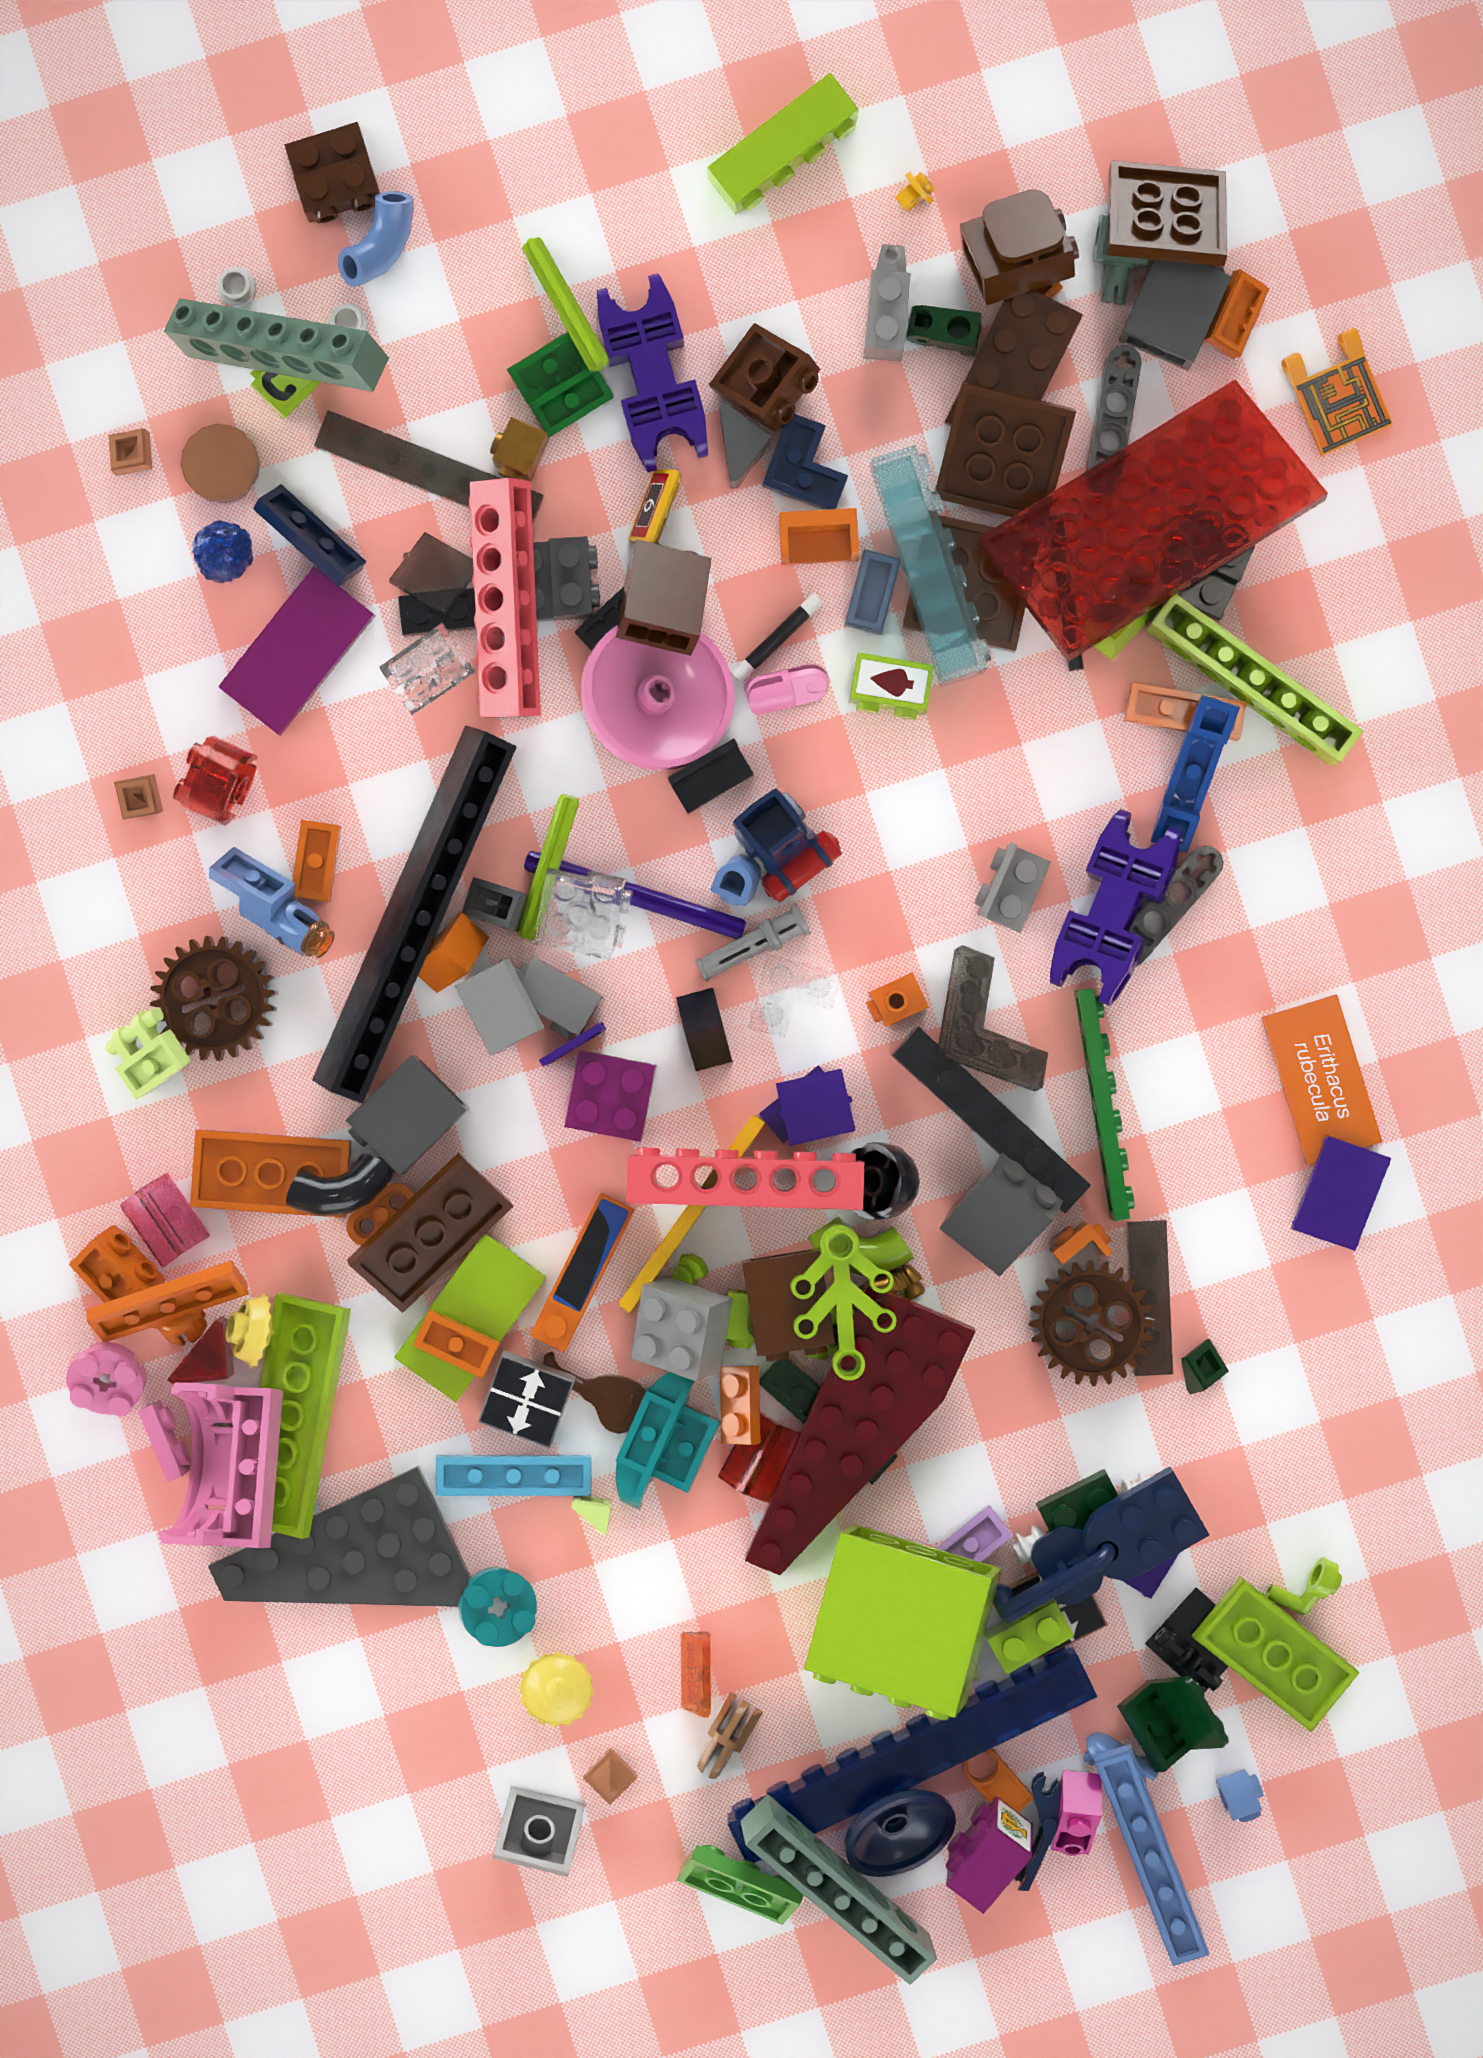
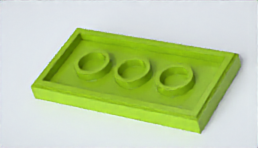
M486 1233L475 1244L428 1311L432 1309L501 1342L547 1276ZM427 1311L394 1358L451 1400L457 1402L475 1375L412 1346L428 1314Z
M1242 1576L1236 1580L1192 1634L1195 1640L1310 1732L1315 1729L1360 1673Z

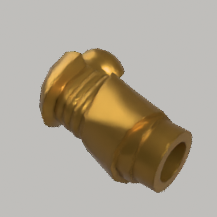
M905 1264L902 1268L890 1272L894 1279L890 1292L896 1294L903 1290L906 1298L909 1300L924 1294L925 1288L920 1283L923 1277L912 1266ZM877 1275L874 1279L875 1286L884 1288L888 1283L887 1275ZM869 1279L858 1288L863 1291L867 1282L869 1283Z

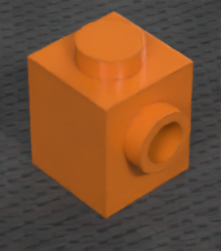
M913 972L868 992L872 1000L866 1002L874 1022L882 1021L884 1027H888L929 1008Z

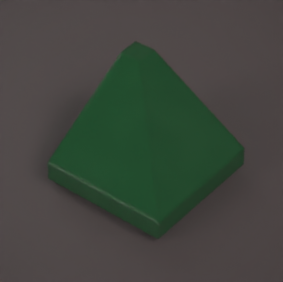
M1210 1338L1204 1340L1181 1358L1186 1389L1190 1395L1205 1391L1229 1372Z

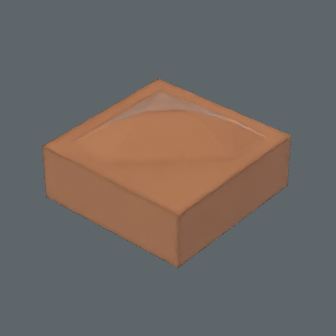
M145 428L108 435L112 473L119 476L152 469L150 432Z
M155 774L114 782L123 820L163 812Z
M611 1747L583 1775V1779L609 1805L638 1777V1774Z

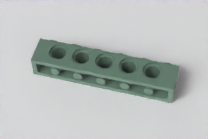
M179 298L164 329V333L190 358L374 392L389 360L388 355L369 332L365 330Z
M765 1796L740 1821L745 1845L909 1985L937 1960L929 1932L864 1876L854 1870L850 1864L771 1796Z

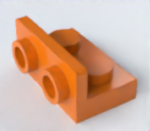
M116 1225L110 1226L93 1238L68 1264L104 1303L165 1282L164 1276L157 1270L156 1266L139 1251L130 1238Z

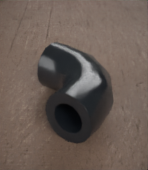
M369 1154L360 1155L356 1163L346 1173L337 1177L325 1178L302 1170L290 1185L286 1204L296 1210L318 1216L348 1214L371 1203L388 1185L393 1177V1172L385 1162Z

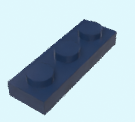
M282 484L257 500L253 510L338 587L362 571L367 561Z

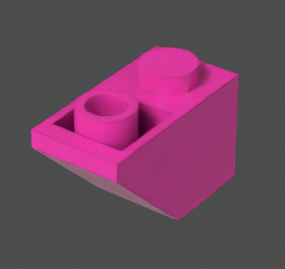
M1063 1770L1059 1781L1062 1790L1058 1826L1050 1844V1850L1060 1851L1069 1856L1089 1855L1102 1818V1780L1100 1775L1096 1773Z

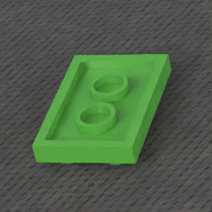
M696 1845L680 1867L676 1879L680 1883L781 1925L801 1905L804 1896L781 1875L773 1877L761 1872L758 1865L747 1860H739L738 1862L725 1857L722 1850L711 1845H703L702 1847Z

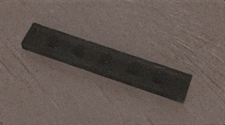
M327 410L314 447L318 450L470 509V482L501 479L498 476ZM531 490L532 527L544 499L543 494Z

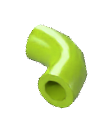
M839 1216L807 1237L814 1248L820 1249L821 1236L829 1227L845 1225ZM893 1226L874 1237L857 1235L860 1243L859 1251L879 1269L891 1271L914 1259L911 1250ZM837 1237L832 1242V1248L836 1252H841L846 1247V1240L843 1237ZM849 1264L850 1273L855 1275H863L851 1264Z

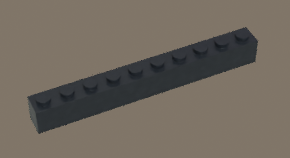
M465 725L312 1081L326 1090L363 1104L517 746L486 731Z

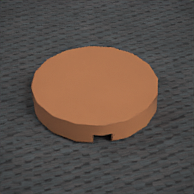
M213 424L199 429L189 437L182 450L181 468L185 481L196 494L210 502L227 503L240 499L247 493L246 491L251 488L252 484L254 485L258 478L260 460L256 447L244 432L231 425Z

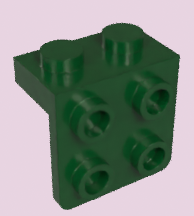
M1189 1676L1147 1680L1117 1705L1155 1772L1167 1771L1190 1750L1223 1748L1229 1743V1738L1224 1731V1725L1206 1701L1202 1687Z

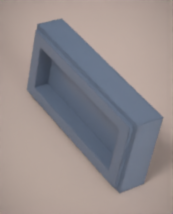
M864 549L844 626L882 635L901 562L900 558Z

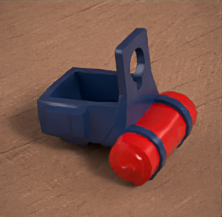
M775 788L741 813L733 821V826L736 829L734 835L745 852L751 858L758 857L767 871L761 878L765 893L768 897L781 903L788 896H793L797 893L799 888L825 868L833 865L832 862L840 857L842 852L839 845L840 842L834 835L824 830L816 834L804 822L806 814L795 799L787 792L782 793Z

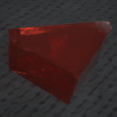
M221 1316L213 1322L167 1380L174 1385L175 1382L194 1383L223 1380L235 1374L232 1344L226 1341L228 1319L225 1316Z

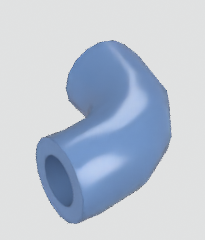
M388 191L375 196L374 220L368 234L361 242L342 249L338 255L339 271L348 285L357 287L383 275L401 256L411 234L414 213V198L412 195L404 192Z

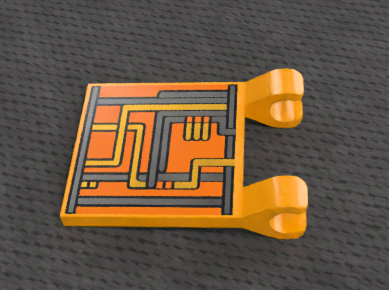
M1356 328L1345 330L1337 337L1339 346L1348 360L1307 377L1301 354L1293 353L1281 361L1282 369L1294 389L1321 456L1393 425L1364 354L1361 337Z

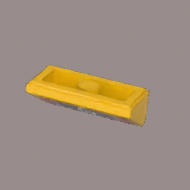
M658 469L653 471L628 537L631 543L635 544L636 539L654 544L659 542L681 483L679 471L674 469Z

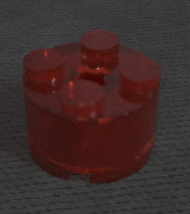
M213 735L207 737L203 744L195 742L186 758V763L190 765L186 777L181 778L173 792V799L179 801L180 805L224 826L228 825L236 816L230 812L233 805L236 803L243 805L252 786L257 766L250 762L257 760V755Z

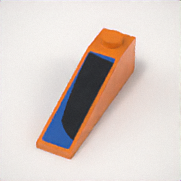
M603 1193L599 1194L530 1336L562 1352L566 1351L635 1209Z

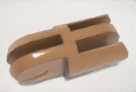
M732 1692L729 1693L708 1731V1735L712 1738L697 1764L699 1772L703 1773L720 1744L725 1746L708 1776L710 1779H717L734 1751L741 1753L763 1714L762 1710L756 1708L739 1738H736L734 1735L751 1705L743 1700L726 1729H721L724 1720L737 1699V1695Z

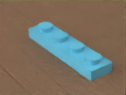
M592 1455L436 1456V1496H591Z

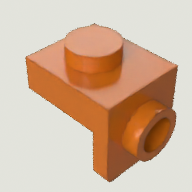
M1082 1221L1074 1229L1067 1226L1053 1237L1052 1241L1055 1245L1049 1249L1062 1265L1091 1241L1104 1256L1108 1257L1113 1253L1107 1245L1112 1239L1098 1223L1091 1226L1086 1221Z

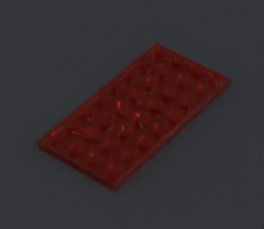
M1235 379L980 536L979 546L1067 662L1323 503L1327 499L1328 492Z

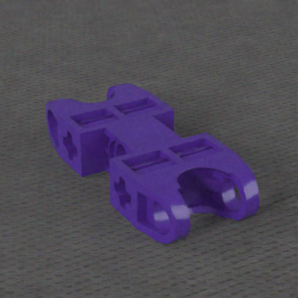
M658 273L648 276L651 288L648 289L649 297L647 303L637 311L629 312L620 308L615 299H610L607 287L597 290L599 326L606 353L609 357L610 367L629 362L638 392L637 396L620 401L632 445L647 473L658 470L655 461L657 447L662 438L670 434L683 436L688 441L690 447H695L698 459L708 456L706 418L696 380L676 384L667 351L685 347L684 337L674 302Z
M1122 809L1114 814L1101 833L1085 870L1089 878L1101 882L1089 914L1084 916L1069 910L1055 943L1050 968V984L1062 987L1068 975H1073L1079 967L1084 965L1098 967L1101 970L1100 982L1104 983L1099 1002L1111 1006L1117 1000L1131 979L1145 946L1141 936L1130 933L1143 898L1162 904L1176 869L1181 842V830L1169 827L1164 838H1159L1150 848H1135L1130 845V834L1127 832L1132 814Z

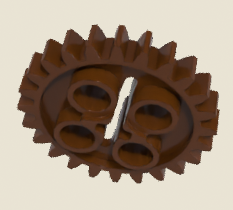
M205 936L203 947L195 939L189 940V952L177 946L175 948L178 956L177 960L169 957L163 959L169 970L167 972L156 971L155 974L163 980L162 985L150 987L152 991L160 994V999L150 1002V1006L161 1007L164 1017L160 1022L165 1021L167 1024L160 1034L171 1029L181 1045L186 1043V1054L191 1056L199 1049V1057L203 1061L208 1059L211 1051H213L216 1061H223L226 1049L232 1058L239 1057L238 1045H241L247 1051L252 1050L253 1046L249 1038L252 1036L263 1040L265 1037L259 1030L260 1025H273L265 1017L266 1012L277 1011L276 1006L268 1003V998L278 995V991L267 990L266 984L275 978L273 975L262 976L261 971L266 967L267 962L260 961L254 964L252 961L257 951L251 949L242 954L243 942L236 941L230 949L228 937L221 936L217 946H215L212 936ZM229 963L234 969V977L230 983L224 985L217 978V970L220 965ZM188 976L193 977L198 985L196 994L191 998L184 996L181 991V983ZM242 984L246 985L245 991L219 999L217 1001L218 1007L215 1005H202L187 1013L182 1011V1007L187 1004L211 997L210 990L221 993ZM237 999L243 1000L248 1009L247 1015L241 1021L235 1020L230 1012L232 1003ZM202 1012L206 1013L211 1019V1027L205 1034H200L194 1026L196 1016Z
M1089 1259L1084 1271L1081 1270L1077 1262H1073L1071 1275L1063 1268L1058 1269L1060 1281L1056 1282L1048 1277L1045 1283L1050 1292L1038 1290L1036 1295L1043 1301V1304L1032 1305L1030 1308L1031 1311L1040 1315L1039 1319L1029 1322V1326L1040 1329V1333L1032 1337L1031 1341L1043 1342L1044 1347L1037 1355L1041 1357L1050 1354L1052 1359L1047 1368L1052 1369L1060 1364L1063 1367L1060 1378L1064 1379L1070 1372L1075 1373V1383L1077 1385L1080 1384L1084 1375L1089 1376L1092 1387L1096 1386L1098 1377L1103 1375L1108 1385L1112 1384V1372L1114 1371L1123 1379L1126 1378L1127 1370L1125 1365L1129 1364L1137 1369L1140 1364L1134 1355L1137 1353L1147 1356L1149 1351L1141 1343L1142 1341H1153L1155 1337L1145 1331V1327L1156 1324L1155 1319L1145 1317V1313L1154 1307L1153 1303L1142 1304L1140 1301L1147 1293V1290L1141 1289L1135 1292L1132 1287L1137 1277L1134 1276L1125 1282L1122 1279L1123 1267H1120L1114 1274L1109 1273L1110 1266L1108 1261L1104 1262L1100 1270H1096L1093 1259ZM1080 1286L1089 1287L1095 1295L1094 1303L1087 1307L1079 1305L1074 1299L1076 1288ZM1066 1304L1087 1318L1093 1313L1099 1316L1098 1324L1121 1334L1123 1341L1115 1340L1099 1328H1095L1092 1332L1085 1329L1087 1326L1085 1320L1068 1314L1062 1310L1061 1306ZM1114 1305L1125 1307L1129 1313L1128 1323L1120 1326L1113 1324L1108 1317L1109 1308ZM1061 1320L1072 1322L1076 1327L1075 1338L1071 1340L1061 1339L1056 1333L1057 1323ZM1096 1339L1105 1340L1111 1348L1110 1356L1105 1359L1095 1358L1090 1351L1091 1342Z

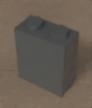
M1153 260L1118 340L1188 371L1195 362L1232 276L1224 273L1225 270L1221 266Z
M415 1054L411 1055L345 1121L351 1126L348 1133L362 1147L369 1144L379 1154L377 1158L385 1162L393 1173L396 1171L401 1176L470 1108Z
M1001 1153L953 1205L939 1229L1000 1277L1053 1222L1063 1201L1056 1196L1051 1188L1042 1185L1027 1173L1018 1162L1011 1160Z

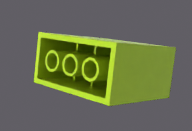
M854 1523L839 1534L804 1670L813 1672V1678L824 1683L835 1684L836 1680L850 1684V1690L861 1695L872 1696L873 1692L888 1696L887 1701L895 1706L910 1708L911 1704L925 1708V1714L940 1720H948L949 1716L955 1718L967 1703L1002 1568Z

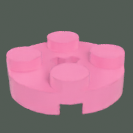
M96 1342L91 1344L89 1349L82 1352L79 1350L73 1356L66 1373V1384L70 1391V1401L72 1404L99 1414L127 1415L131 1408L139 1402L146 1386L147 1373L143 1364L141 1367L139 1366L138 1362L133 1359L134 1353L127 1347L113 1342ZM103 1373H107L110 1375V1380L115 1383H104L99 1378H101Z

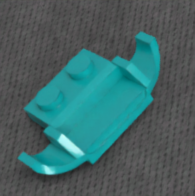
M668 1372L646 1391L615 1460L616 1485L622 1502L640 1510L645 1492L654 1477L686 1493L690 1492L721 1423L720 1420L687 1405L690 1399L688 1396L696 1381Z

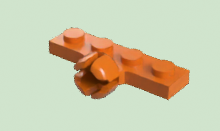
M231 1260L86 1309L87 1323L103 1342H109L144 1329L155 1328L162 1333L169 1343L185 1346L186 1342L181 1337L182 1334L191 1343H194L206 1330L207 1321L204 1319L206 1313L203 1310L248 1295V1283Z

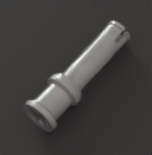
M797 904L791 905V910L772 920L765 918L759 924L760 928L728 943L700 959H696V964L705 981H709V979L769 948L772 951H778L782 949L783 943L801 934L806 936L811 934Z

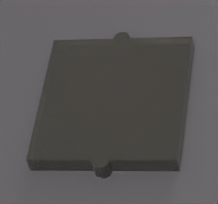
M424 532L411 551L403 554L404 560L389 579L390 584L446 615L459 596L467 593V586L474 574L473 558Z

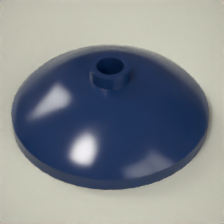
M907 1789L881 1797L863 1809L849 1827L844 1839L846 1858L854 1870L867 1876L887 1877L911 1871L931 1860L949 1842L956 1825L954 1810L944 1796L928 1790Z

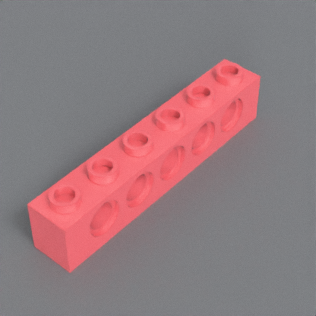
M514 478L470 482L469 508L472 523L470 544L473 551L474 566L472 584L475 590L476 613L474 624L477 630L476 664L479 673L478 704L480 706L481 718L541 716L531 483L527 480Z
M637 1147V1154L628 1155L626 1203L863 1210L864 1162L856 1161V1154L833 1153L832 1160H817L816 1152H793V1159H777L778 1151H754V1158L738 1157L739 1150L716 1149L715 1157L699 1156V1149L676 1148V1156L660 1155V1148ZM671 1165L677 1170L678 1181L675 1185L666 1187L657 1181L656 1172L660 1166ZM702 1166L714 1168L718 1175L717 1183L709 1188L701 1187L695 1179L697 1169ZM742 1167L753 1169L757 1175L756 1184L749 1189L740 1188L734 1181L735 1172ZM788 1168L795 1173L796 1183L791 1189L781 1190L775 1186L773 1177L779 1169ZM827 1169L835 1175V1184L828 1191H820L813 1185V1176L819 1170Z

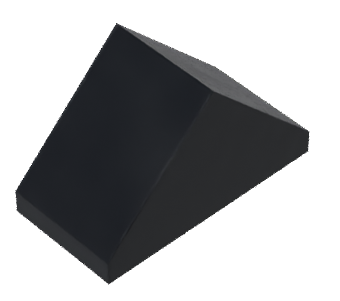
M709 988L676 997L695 1071L733 1062L714 989Z

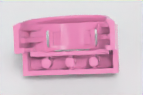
M175 1382L171 1389V1395L184 1401L190 1418L192 1435L191 1470L188 1490L181 1514L173 1527L159 1531L158 1535L161 1543L271 1548L283 1390ZM215 1423H233V1427H215ZM209 1505L226 1506V1509H208Z

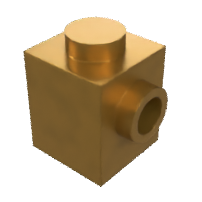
M510 417L504 433L498 432L490 448V454L494 455L492 458L496 468H499L498 474L503 478L524 479L531 483L549 442L547 432Z

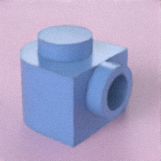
M745 854L732 856L718 870L710 891L720 895V898L728 904L745 907L754 898L761 880L759 864L755 859Z
M1246 1769L1216 1779V1785L1225 1811L1233 1821L1239 1819L1240 1822H1248L1261 1816L1262 1808L1258 1798L1264 1797L1256 1774L1249 1776Z

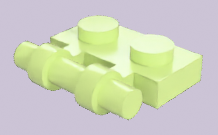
M157 1007L138 1013L132 1018L131 1024L128 1027L122 1026L112 1033L111 1039L105 1044V1049L109 1054L116 1055L118 1053L124 1061L115 1070L135 1100L144 1097L192 1062L171 1029L162 1034H159L157 1031V1023L163 1020L164 1017L163 1012ZM137 1038H139L144 1045V1047L140 1050L136 1046Z

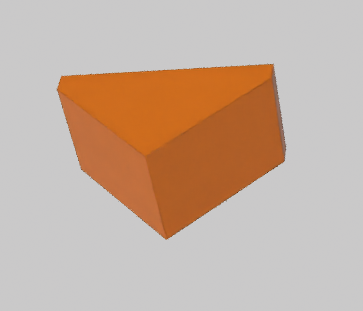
M460 911L434 938L418 977L436 993L440 992L469 973L489 936Z

